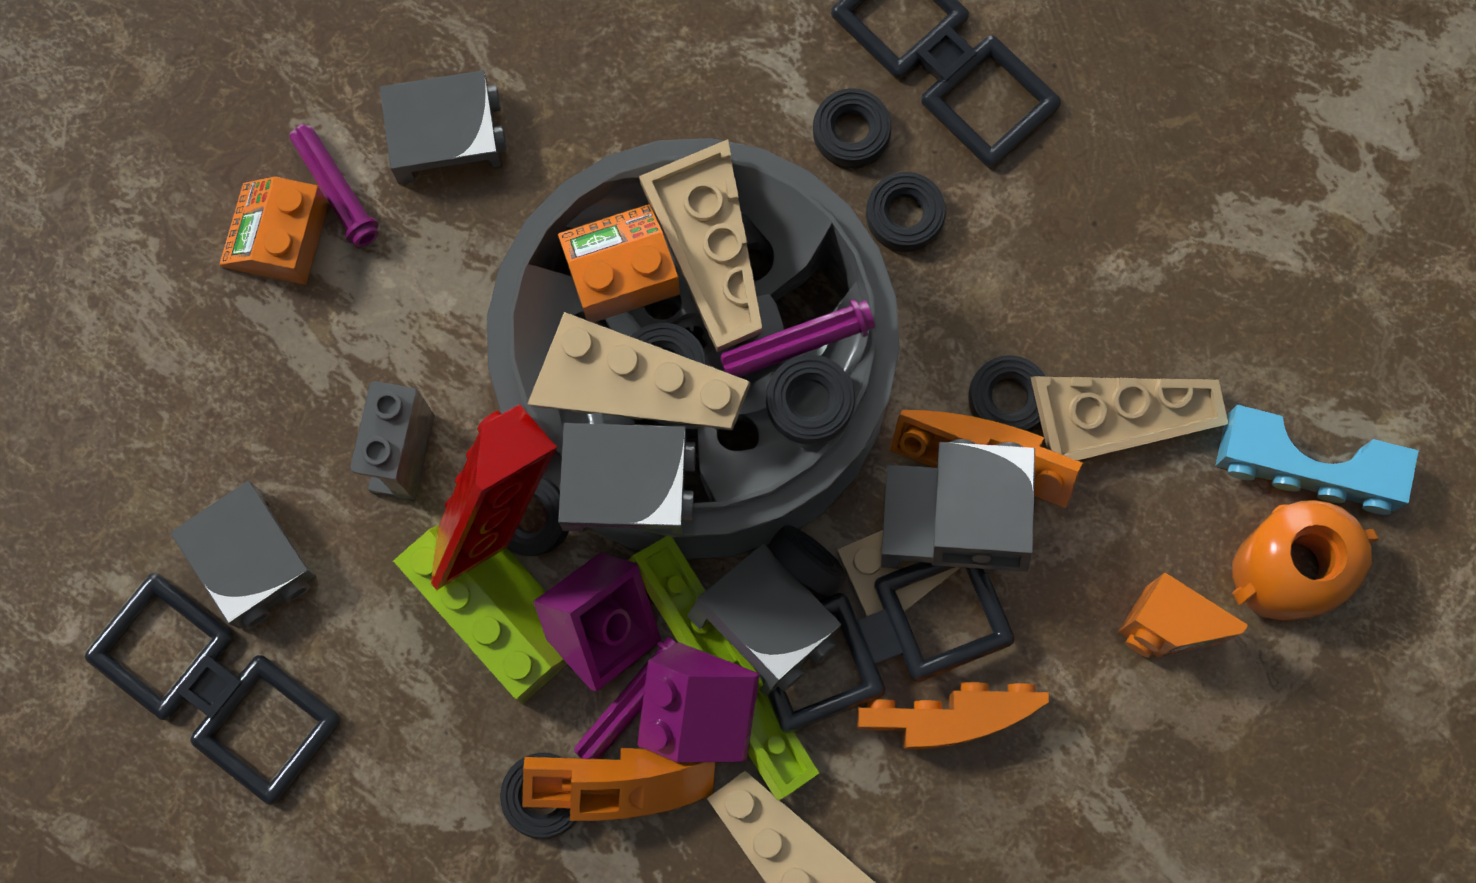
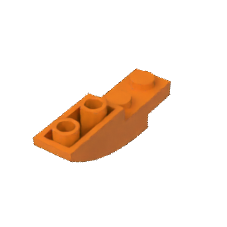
M902 410L900 412L890 451L937 468L939 442L949 443L957 439H966L980 445L997 446L1000 443L1013 442L1023 447L1035 448L1034 496L1063 508L1067 507L1083 463L1041 447L1044 437L1006 424L973 416L929 410Z
M966 682L961 683V691L954 690L949 694V709H942V701H914V709L895 708V700L875 699L867 703V708H858L856 712V730L903 731V750L954 746L991 735L1026 718L1049 702V692H1036V684L1011 683L1007 684L1008 691H989V683Z
M621 748L620 760L524 757L522 807L570 808V821L625 819L669 811L692 804L713 794L715 762H675L647 749Z

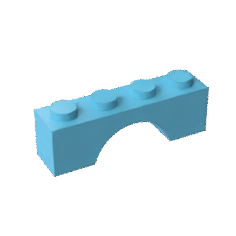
M1236 405L1227 414L1229 424L1224 425L1215 466L1228 469L1227 474L1234 478L1254 480L1256 476L1273 481L1272 486L1281 490L1297 492L1300 491V488L1318 492L1317 497L1321 500L1332 503H1344L1346 500L1363 504L1362 508L1367 512L1381 515L1391 514V511L1394 512L1409 503L1419 450L1372 439L1361 447L1350 461L1337 464L1322 463L1305 456L1293 445L1287 435L1283 416L1241 405Z

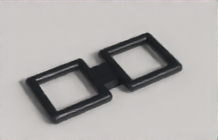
M839 0L831 8L832 18L893 77L897 79L904 78L920 63L937 79L922 94V105L987 167H995L1061 105L1060 97L996 36H986L972 48L955 32L969 18V11L958 0H933L947 16L900 58L852 13L865 0ZM990 56L1039 102L992 146L942 100Z
M917 562L877 578L874 588L883 610L859 620L846 594L837 593L831 597L819 600L832 615H836L837 620L841 623V630L863 684L796 711H793L786 691L783 692L778 686L768 695V699L780 729L785 733H792L881 698L885 693V685L876 665L897 656H903L910 676L913 680L920 682L1010 647L1014 643L1015 636L988 573H984V569L966 568L993 633L925 660L896 590L955 567L935 566L932 563ZM760 675L762 684H764L765 679Z
M158 573L149 574L86 650V661L160 720L170 719L185 700L189 701L206 715L190 737L191 744L265 804H277L339 726L341 720L339 714L263 655L255 656L237 677L217 661L234 639L232 630ZM155 596H158L211 638L164 697L160 696L108 654ZM260 678L264 679L317 721L313 729L271 782L213 738Z

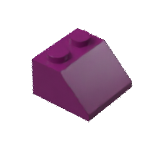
M598 553L533 601L546 640L589 689L596 692L653 648L658 641H661L637 563Z
M683 643L675 644L648 660L637 745L675 762H743L748 756L760 674Z

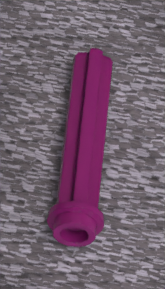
M305 124L298 125L295 130L290 132L289 139L346 229V240L349 243H354L356 247H364L372 243L379 235L377 230L378 222L375 218H369L313 127L306 126Z
M855 299L849 301V307L725 351L721 354L723 368L726 373L741 377L858 333L862 337L868 336L867 331L875 328V322L866 300L857 303Z
M669 636L663 643L658 641L656 644L660 648L651 658L677 643ZM648 662L576 744L574 751L581 759H599L642 709Z

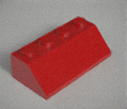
M520 404L503 414L500 411L489 414L477 427L478 436L474 445L466 453L467 461L462 472L455 479L456 487L452 496L444 504L446 510L438 526L431 585L436 591L509 546L543 477V473L546 471L557 449V446Z

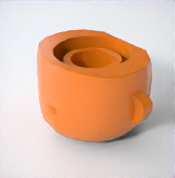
M1312 500L1279 505L1240 545L1232 561V578L1236 587L1232 595L1238 605L1245 603L1249 609L1263 618L1290 621L1323 615L1348 601L1362 586L1372 566L1371 544L1378 541L1379 538L1374 529L1364 530L1354 516L1344 508L1331 503ZM1292 544L1304 545L1316 556L1319 569L1315 580L1302 575L1293 565L1290 555Z

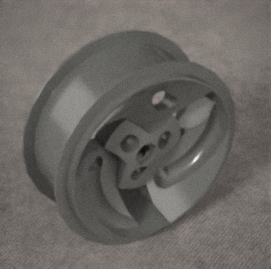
M714 138L658 140L606 156L564 181L526 219L500 264L487 313L488 370L501 413L503 414L520 404L557 446L543 475L559 490L564 423L635 425V419L596 413H578L571 410L535 408L527 405L564 312L586 320L558 234L650 204L640 184L639 176L723 142V140ZM729 142L747 250L763 251L773 262V266L768 274L760 280L754 281L762 334L753 337L755 341L784 330L775 301L806 283L818 269L824 273L841 298V302L834 312L849 307V301L855 299L857 303L866 300L875 322V328L867 331L868 336L862 337L858 333L798 355L823 356L840 365L849 376L854 387V411L846 428L835 438L824 443L813 445L800 444L783 436L774 427L768 416L766 392L773 374L781 365L793 359L790 358L739 377L749 381L751 385L737 420L746 421L756 429L759 435V442L754 449L744 451L725 449L717 439L720 429L642 419L643 423L652 426L685 427L686 438L698 437L700 478L709 502L693 503V520L683 521V534H672L670 529L587 527L631 550L642 551L666 536L674 539L685 559L730 558L756 550L762 544L769 546L772 538L785 525L801 529L827 511L857 478L880 433L884 410L890 398L900 350L897 300L880 249L848 203L810 171L762 148ZM667 243L678 275L680 295L597 322L604 324L608 329L627 336H631L642 327L654 323L676 324L685 328L702 341L707 366L725 372L721 362V354L736 347L732 346L717 353ZM660 304H670L678 311L676 315L665 320L651 317L655 307ZM805 382L797 386L792 392L791 404L799 415L814 418L822 415L827 410L830 404V397L822 385L815 382Z

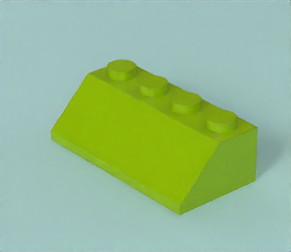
M438 524L426 531L393 562L509 693L523 705L567 665L566 661L546 640L533 603L534 600L546 591L507 548L436 591L431 585Z

